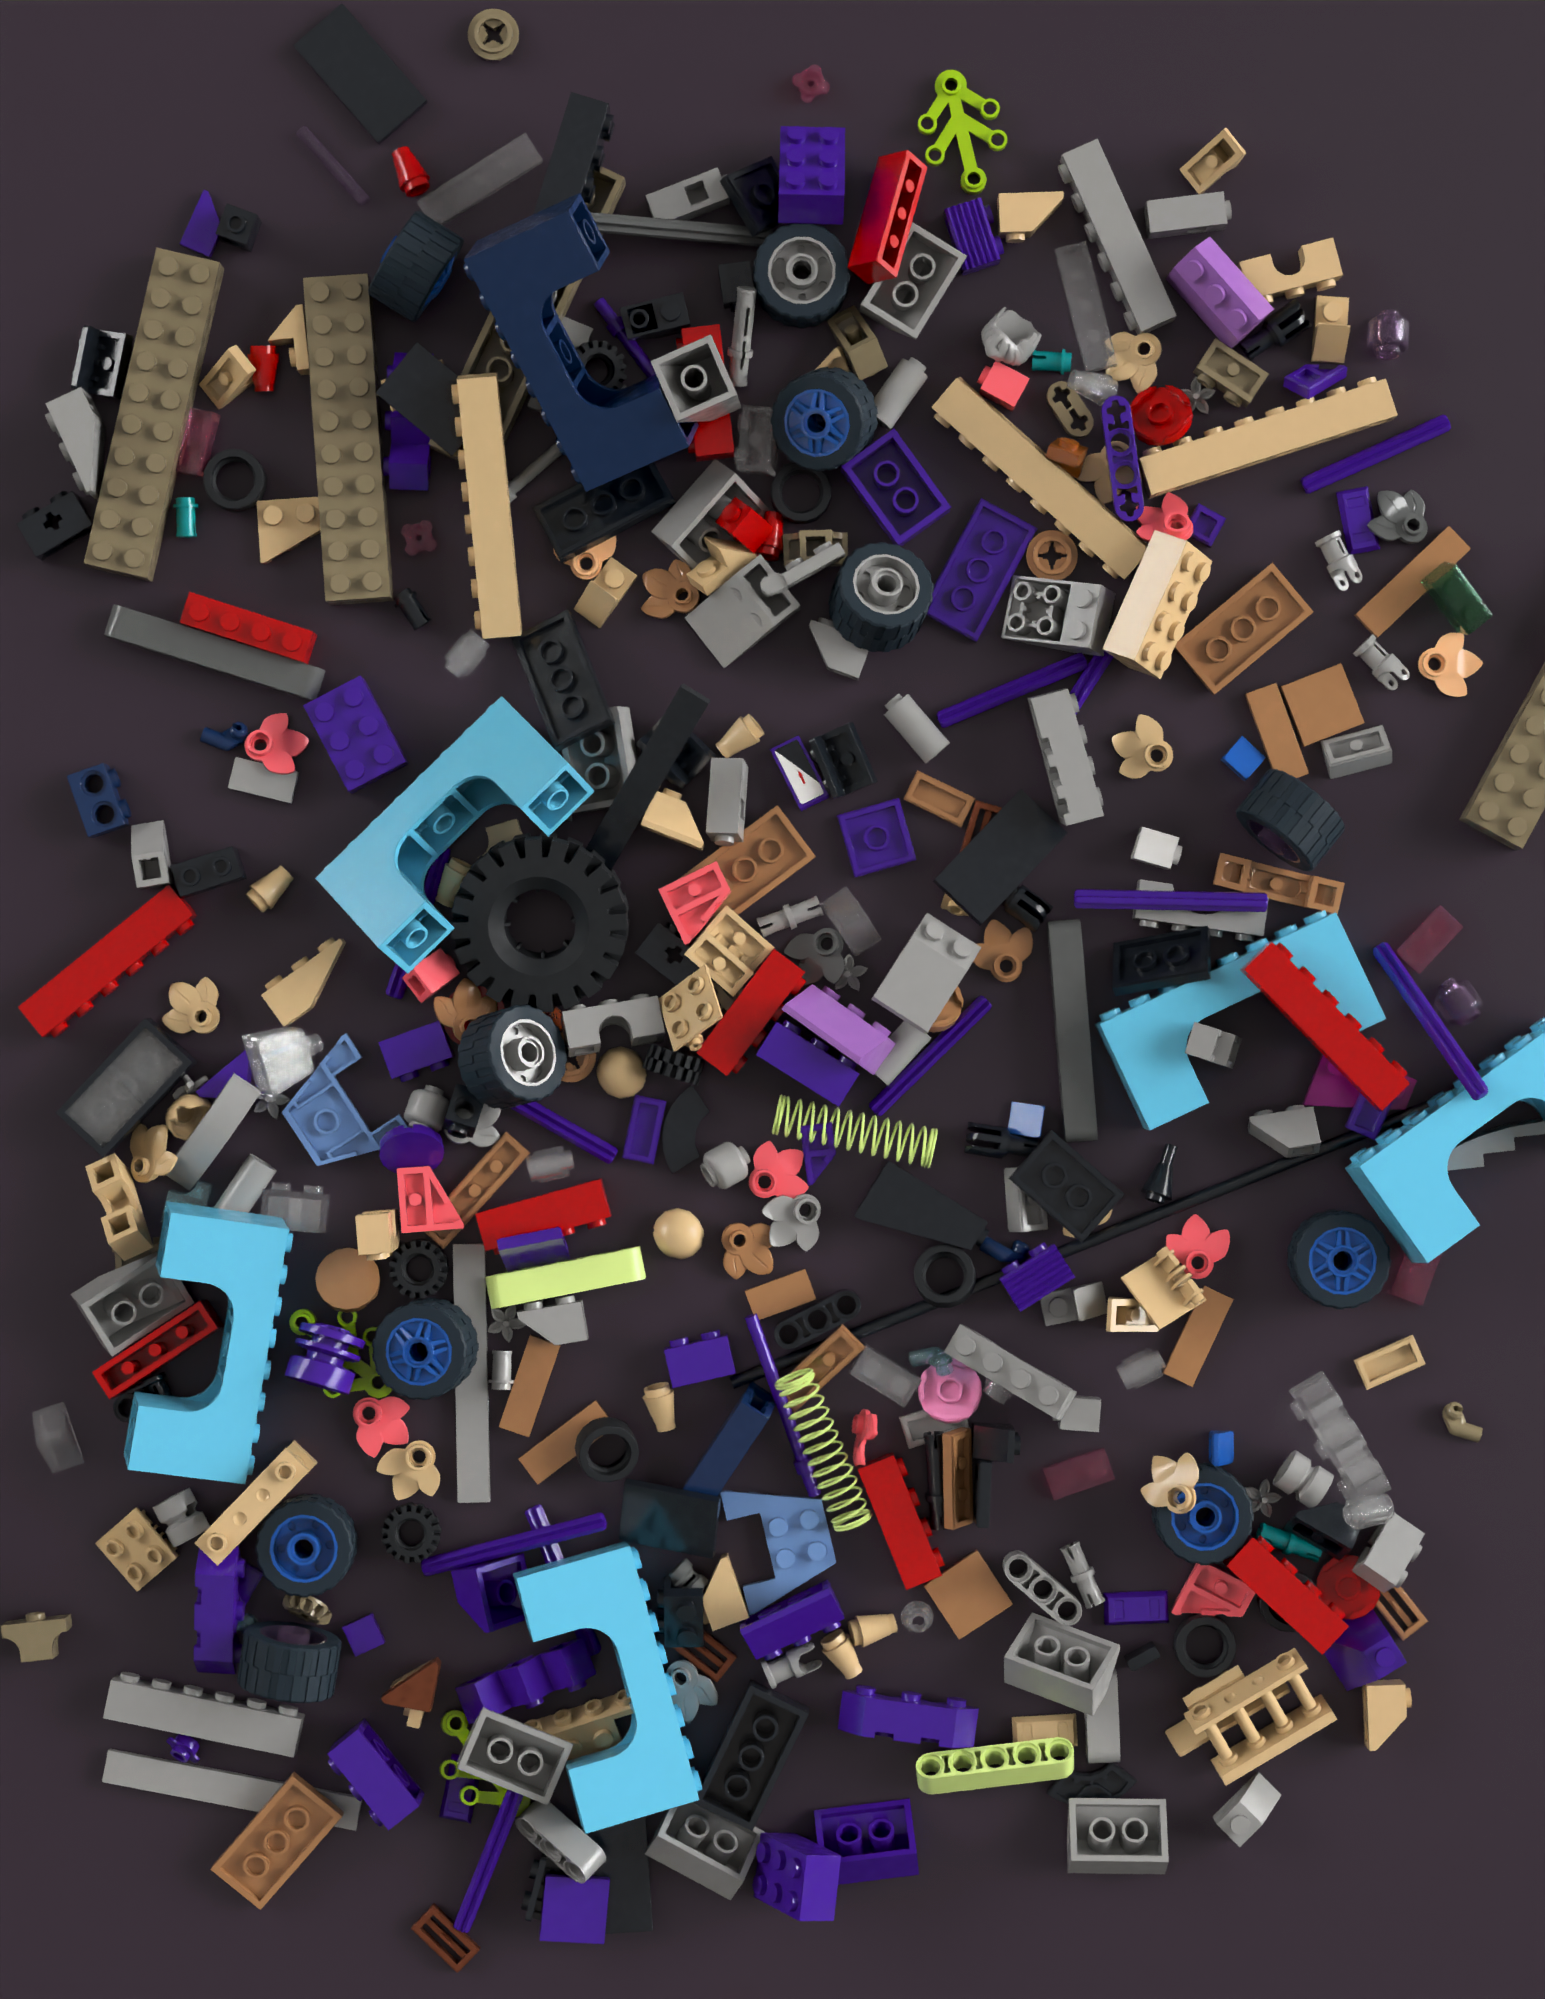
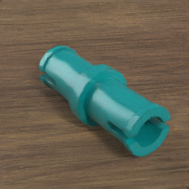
M1263 1522L1256 1533L1255 1539L1261 1535L1273 1547L1282 1550V1554L1288 1556L1292 1553L1317 1563L1323 1552L1296 1535L1266 1525Z

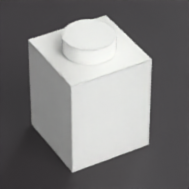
M1141 827L1139 828L1130 859L1169 870L1172 864H1178L1183 846L1178 845L1179 837Z

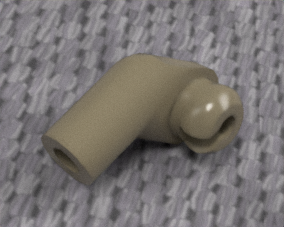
M1450 1402L1444 1406L1442 1417L1449 1433L1478 1443L1482 1436L1483 1428L1466 1423L1462 1412V1405L1458 1402Z

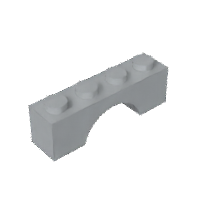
M1140 879L1137 881L1136 890L1174 891L1173 884ZM1133 909L1132 919L1140 920L1139 926L1158 928L1159 923L1172 924V931L1208 926L1213 937L1222 938L1223 932L1236 934L1235 940L1254 942L1255 936H1264L1267 910L1265 912L1218 911L1205 915L1184 910Z
M962 1324L959 1325L944 1351L946 1354L1055 1419L1061 1420L1077 1393V1391L1024 1362L993 1341Z

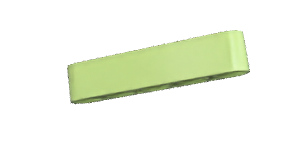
M640 1246L494 1274L486 1276L485 1281L491 1309L638 1281L645 1279L646 1274Z
M1055 1737L930 1752L920 1756L916 1762L917 1784L919 1789L926 1794H942L1064 1779L1070 1776L1074 1770V1748L1068 1739ZM1057 1756L1065 1757L1063 1760H1056L1054 1758ZM1031 1760L1033 1763L1024 1764L1022 1761ZM992 1764H999V1765H1001L1000 1767H997V1768H992V1767H990V1765H992ZM960 1768H968V1769H969L968 1771H965V1772H960V1771H958V1769H960ZM927 1772H936V1773H937V1774L932 1775V1776L926 1775Z

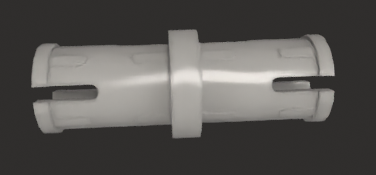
M817 896L793 906L786 904L782 910L756 918L759 927L772 923V925L760 929L763 938L788 927L792 930L797 928L798 923L824 915L821 907L808 911V908L820 904Z
M1075 1541L1072 1543L1073 1545L1069 1543L1060 1548L1072 1573L1070 1579L1072 1583H1076L1085 1607L1088 1609L1092 1608L1093 1604L1097 1606L1103 1603L1105 1599L1093 1576L1096 1573L1093 1566H1089L1080 1542Z

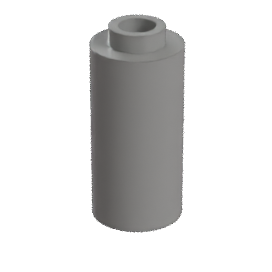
M911 357L909 360L902 358L874 397L875 406H877L878 424L888 430L893 428L928 378L924 373L927 368L915 358Z
M897 694L885 705L888 711L884 716L925 764L950 744L909 694L905 697Z
M905 1021L889 1037L896 1044L875 1072V1075L887 1086L932 1039L928 1034L922 1033Z
M250 1153L214 1208L249 1213L277 1170Z

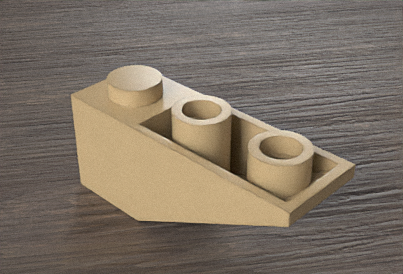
M333 937L317 947L320 952L310 960L307 956L303 957L291 966L294 972L284 979L281 975H278L265 985L267 991L261 996L284 1027H288L314 1008L346 944L344 939L340 938L337 941Z

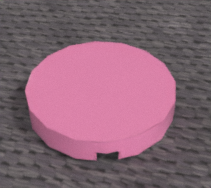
M955 1358L941 1359L922 1373L918 1384V1398L924 1411L934 1420L945 1424L959 1423L970 1418L978 1409L982 1399V1384L976 1371Z

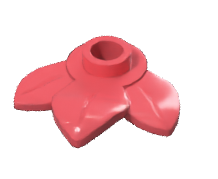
M1168 492L1162 501L1161 508L1144 506L1142 515L1137 519L1141 527L1136 531V535L1149 542L1154 530L1184 540L1189 539L1193 533V523L1187 515V504L1175 494Z
M278 713L265 718L260 729L251 732L246 737L244 748L246 754L251 759L262 761L268 771L285 775L295 772V764L292 758L300 755L307 748L310 741L304 734L288 729L289 720L287 713ZM259 743L267 745L264 750L259 751L255 749Z
M771 1141L763 1143L757 1148L753 1157L755 1169L751 1172L748 1181L752 1193L760 1198L784 1195L793 1199L800 1194H804L809 1186L804 1180L796 1176L803 1163V1152L797 1149H787L777 1153ZM761 1176H768L771 1179L769 1187L762 1188L759 1186L758 1180Z
M1193 1214L1185 1222L1181 1235H1166L1167 1248L1175 1251L1174 1255L1181 1263V1266H1186L1184 1272L1186 1274L1191 1273V1278L1194 1279L1207 1277L1213 1270L1214 1262L1226 1256L1230 1245V1234L1227 1229L1210 1233V1229L1205 1221L1197 1214ZM1197 1256L1203 1260V1265L1199 1269L1193 1268L1191 1264L1192 1259Z
M388 1396L381 1400L374 1397H364L355 1404L353 1419L359 1426L356 1439L362 1450L369 1456L375 1458L380 1452L383 1442L392 1445L408 1443V1428L401 1418L409 1411L410 1406L404 1400L395 1396ZM366 1407H371L375 1410L373 1418L369 1419L364 1416L363 1411Z
M862 1409L860 1414L854 1416L852 1422V1433L856 1434L853 1448V1463L855 1466L866 1465L865 1444L867 1440L874 1439L878 1434L877 1415L870 1413L868 1409Z

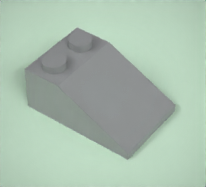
M926 913L872 997V1000L922 1033L927 1034L968 971L981 947L929 913Z
M157 1252L98 1276L70 1294L98 1340L111 1356L119 1353L194 1304L193 1299L181 1280L160 1277L155 1265Z

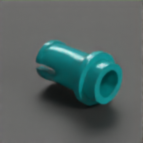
M1062 349V352L1035 350L1032 358V371L1061 372V375H1064V372H1071L1072 353L1065 352L1066 349Z
M176 498V504H173V508L176 509V537H197L195 508H198V504H195V498Z

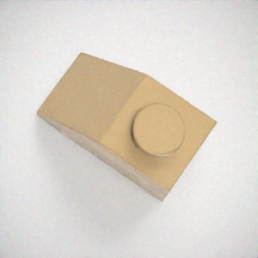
M1063 191L999 193L997 198L999 237L1006 238L1007 243H1021L1025 241V238H1030L1062 204L1064 198Z
M728 1553L721 1555L703 1593L704 1625L710 1623L712 1631L749 1618V1611Z
M1401 1679L1377 1680L1362 1686L1364 1743L1369 1751H1376L1406 1719L1407 1708L1412 1706L1411 1690L1406 1688V1684Z

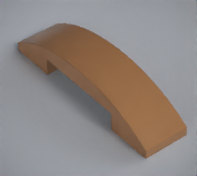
M1220 853L1212 885L1238 892L1266 893L1269 900L1317 911L1325 910L1326 913L1336 912L1338 914L1345 883Z

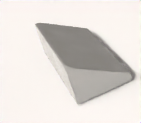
M1383 725L1320 741L1330 779L1392 763V748Z
M1018 1167L1005 1168L1004 1181L1009 1232L1047 1230V1212L1008 1179Z

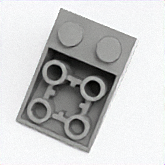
M79 387L45 403L49 410L45 417L53 432L56 431L57 435L63 440L59 444V448L67 462L70 461L71 465L75 466L77 470L72 475L79 490L84 491L86 496L90 494L98 501L103 481L106 426L93 398L82 387Z
M761 554L733 575L685 617L686 621L724 669L798 612L801 607L788 589L771 597L761 593V579L774 572Z
M1013 575L1001 638L1072 653L1104 656L1102 648L1108 636L1116 593L1101 584Z

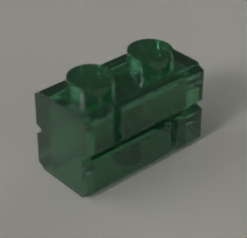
M1444 562L1420 581L1456 632L1469 635L1493 615L1486 604L1482 603L1481 597L1457 564Z

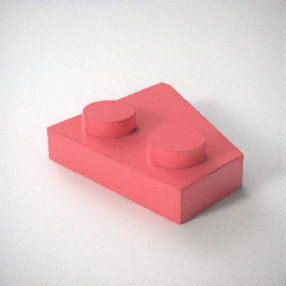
M717 861L658 889L685 946L693 942L731 893Z
M430 1166L397 1168L401 1233L464 1228V1222Z
M1196 1563L1174 1602L1171 1613L1174 1615L1201 1613V1615L1208 1616L1223 1614L1227 1617H1243L1256 1593L1232 1572L1214 1563L1209 1565Z

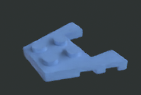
M347 1033L340 1037L336 1045L325 1056L314 1073L282 1111V1114L317 1166L380 1150V1140L386 1132L401 1125H404V1128H408L407 1123L399 1114L371 1132L335 1076L363 1058Z
M722 1490L720 1492L727 1521L760 1513L775 1577L743 1585L749 1615L755 1614L836 1563L821 1498L735 1492L733 1490Z

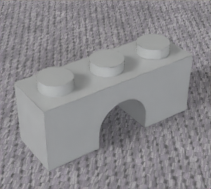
M638 994L632 996L630 1000L618 1002L617 999H607L599 1002L598 1006L587 1008L584 1004H578L567 1008V1011H563L561 1016L568 1057L600 1052L601 1039L599 1033L609 1025L623 1027L629 1034L631 1047L662 1042L664 1040L665 1029L658 996L649 997V994Z

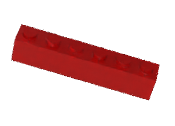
M167 885L24 1001L18 1008L41 1037L52 1035L53 1038H56L69 1027L66 1022L77 1015L80 1018L94 1007L92 1001L102 994L103 997H106L120 986L117 983L120 978L125 974L131 977L144 967L142 961L152 953L155 957L163 952L170 945L167 942L168 939L176 933L182 936L195 925L192 920L198 915L187 901L180 897L178 890L173 885Z
M1273 942L1267 943L1240 971L1376 1110L1383 1111L1410 1084L1405 1078L1408 1074L1407 1071L1397 1061L1393 1060L1390 1063L1382 1055L1385 1051L1382 1045L1372 1036L1367 1039L1359 1031L1362 1027L1361 1024L1351 1014L1347 1013L1344 1016L1336 1008L1339 1004L1336 998L1326 989L1321 992L1313 984L1316 978L1304 966L1298 969L1290 961L1293 955L1280 942L1277 945Z

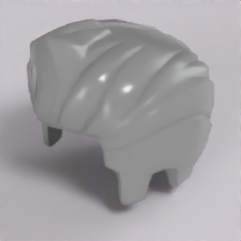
M1003 307L982 329V343L985 346L986 355L996 362L1002 361L1012 366H1020L1035 351L1042 335L1033 327L1030 321L1023 319L1013 310L1005 311L1006 307Z

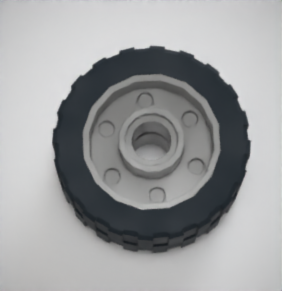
M790 223V225L781 226L774 233L769 234L765 238L764 243L758 248L757 257L754 259L753 284L754 288L757 289L756 298L759 299L762 309L772 319L788 327H815L833 317V314L842 307L843 301L847 297L850 283V269L847 268L849 259L847 258V251L844 245L842 246L839 239L827 231L826 228L813 224ZM804 271L808 273L809 277L802 280L796 278L794 274Z
M886 542L865 544L863 547L852 551L851 555L845 558L839 569L828 600L829 615L835 629L841 633L846 641L870 652H890L891 650H898L904 647L906 643H910L916 633L919 632L933 600L934 585L931 581L932 576L924 566V562L920 558L918 559L910 550H906L900 545L887 544Z
M515 1005L477 1017L475 1021H472L467 1026L466 1031L461 1036L460 1045H458V1067H460L462 1080L467 1085L469 1092L482 1104L485 1103L488 1107L494 1109H509L549 1097L561 1084L562 1077L566 1071V1045L558 1026L542 1010L533 1008L530 1005Z

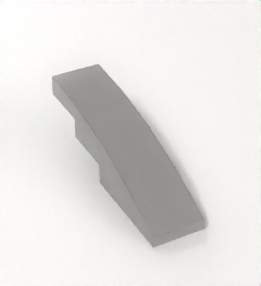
M1538 1118L1509 1123L1472 1134L1462 1140L1452 1150L1447 1170L1484 1167L1483 1154L1515 1150L1514 1137L1545 1134V1121Z

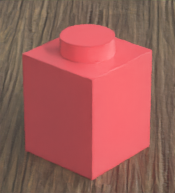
M995 361L992 368L987 365L985 366L977 383L982 385L979 394L1013 412L1030 378Z
M440 947L423 959L412 971L406 973L402 979L420 1003H423L453 981L460 972L456 968L452 957L445 954Z

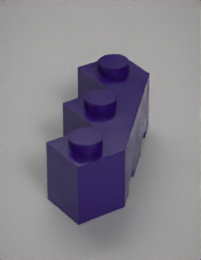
M395 352L393 365L387 366V378L407 353ZM386 411L385 430H391L390 455L384 456L383 476H389V488L428 491L432 457L430 456L431 448L428 444L430 438L399 412Z
M236 1546L218 1566L199 1548L195 1571V1587H198L197 1602L194 1605V1630H197V1644L194 1646V1663L197 1672L236 1675L237 1663H240L242 1644H240L237 1635L238 1621H243L245 1616V1601L240 1600L238 1583L239 1578L245 1577L246 1558L241 1557L239 1546Z
M583 1638L562 1642L550 1647V1650L536 1656H533V1654L507 1664L503 1669L493 1673L491 1671L486 1672L456 1687L455 1690L468 1723L472 1724L475 1722L482 1707L499 1714L520 1705H525L526 1709H530L544 1702L543 1696L555 1690L567 1688L569 1692H573L587 1685L585 1680L597 1673Z
M857 1685L856 1690L842 1691L838 1730L862 1737L875 1738V1735L891 1737L893 1741L920 1744L921 1741L936 1742L939 1747H974L979 1708L966 1705V1699L947 1697V1702L933 1703L921 1699L920 1693L902 1691L901 1696L888 1697L875 1693L876 1688L865 1685Z

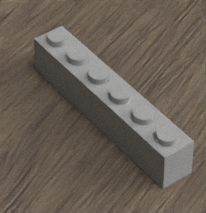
M1098 138L1062 154L1060 159L1061 165L1058 166L1059 174L1064 184L1070 183L1074 192L1071 195L1072 203L1077 213L1083 212L1087 224L1084 225L1085 232L1091 243L1096 241L1100 253L1097 254L1099 264L1104 272L1109 271L1113 279L1110 287L1117 302L1122 300L1127 312L1123 313L1129 330H1135L1138 335L1151 332L1173 322L1177 315Z
M121 1672L120 1675H115L110 1681L103 1715L104 1719L293 1758L298 1752L305 1714L299 1713L297 1707L283 1704L279 1705V1708L266 1706V1701L257 1698H248L247 1702L236 1700L235 1695L228 1692L218 1691L215 1695L203 1693V1688L194 1685H184V1689L171 1686L172 1682L165 1679L154 1678L152 1682L139 1680L140 1675L131 1672Z

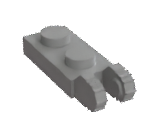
M828 541L813 550L815 555L806 561H803L802 557L787 564L785 566L786 572L782 574L771 572L767 577L764 576V579H761L762 581L760 582L761 593L767 597L775 596V594L778 595L845 557L842 546L839 542L832 545Z

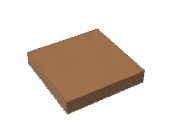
M1341 663L1280 687L1303 747L1365 723Z
M977 1549L941 1572L942 1576L923 1584L959 1640L1013 1605Z

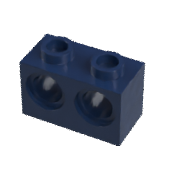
M101 763L67 775L88 837L96 838L130 826L127 818L132 817L126 799H120L117 787H120L121 783L115 768L110 769L109 765ZM94 776H100L104 783L102 790L98 793H92L89 789V781ZM110 806L114 810V818L110 823L103 824L99 818V813L102 808Z

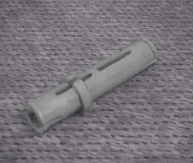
M748 286L737 287L732 343L727 350V355L730 356L728 375L733 386L737 387L747 386L749 358L753 357V350L750 348L756 295L758 292L756 288Z

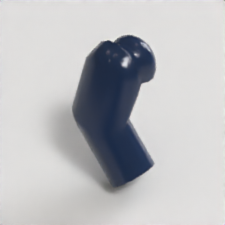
M242 722L233 723L232 727L222 733L205 727L200 742L224 751H230L243 744L249 733L247 726Z
M987 1236L979 1250L1000 1262H1012L1018 1259L1019 1263L1027 1258L1025 1255L1030 1248L1029 1245L1020 1240H1015L1012 1247L1009 1248Z

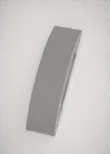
M234 1073L184 1145L175 1154L178 1160L171 1172L166 1176L190 1191L234 1133L261 1091Z

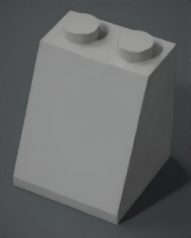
M711 335L650 361L677 423L713 421L742 408Z

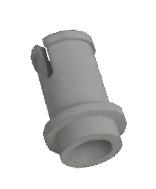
M492 1350V1380H488V1383H492L491 1389L511 1390V1383H514V1380H511L512 1351Z

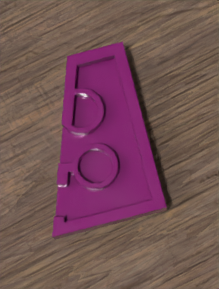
M1321 1054L1302 1105L1353 1108L1360 1092ZM1405 1076L1410 1084L1394 1099L1390 1109L1406 1110L1417 1081L1416 1079Z

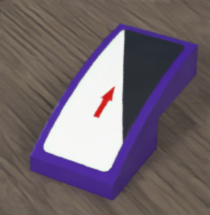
M799 735L770 749L800 811L829 798V794L824 788L823 782Z

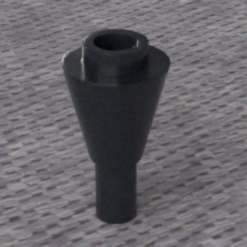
M1165 1144L1160 1163L1156 1165L1141 1189L1146 1194V1200L1157 1204H1164L1165 1200H1172V1165L1178 1147Z

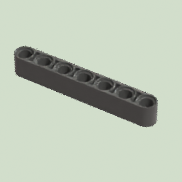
M113 604L104 636L311 701L318 697L326 670L115 604Z
M1080 919L1047 921L1064 1141L1066 1143L1097 1141L1098 1131Z

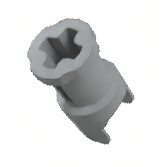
M1338 530L1316 541L1315 545L1320 547L1328 563L1326 568L1336 587L1341 591H1346L1349 583L1344 572L1346 571L1350 580L1356 584L1362 581V573L1353 554L1347 552L1340 538L1342 534Z
M1373 634L1353 652L1356 657L1359 656L1372 669L1371 674L1391 691L1398 688V682L1390 672H1393L1403 681L1410 677L1408 669L1393 653L1388 654L1376 641V637Z
M807 1642L786 1651L785 1656L769 1663L766 1661L761 1662L772 1689L776 1688L777 1684L793 1676L799 1678L822 1666L821 1660H814L807 1664L799 1662L801 1655L814 1649L815 1645L813 1642Z

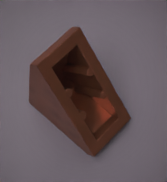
M436 1657L384 1692L381 1697L384 1704L430 1712L433 1707L441 1666L439 1657Z

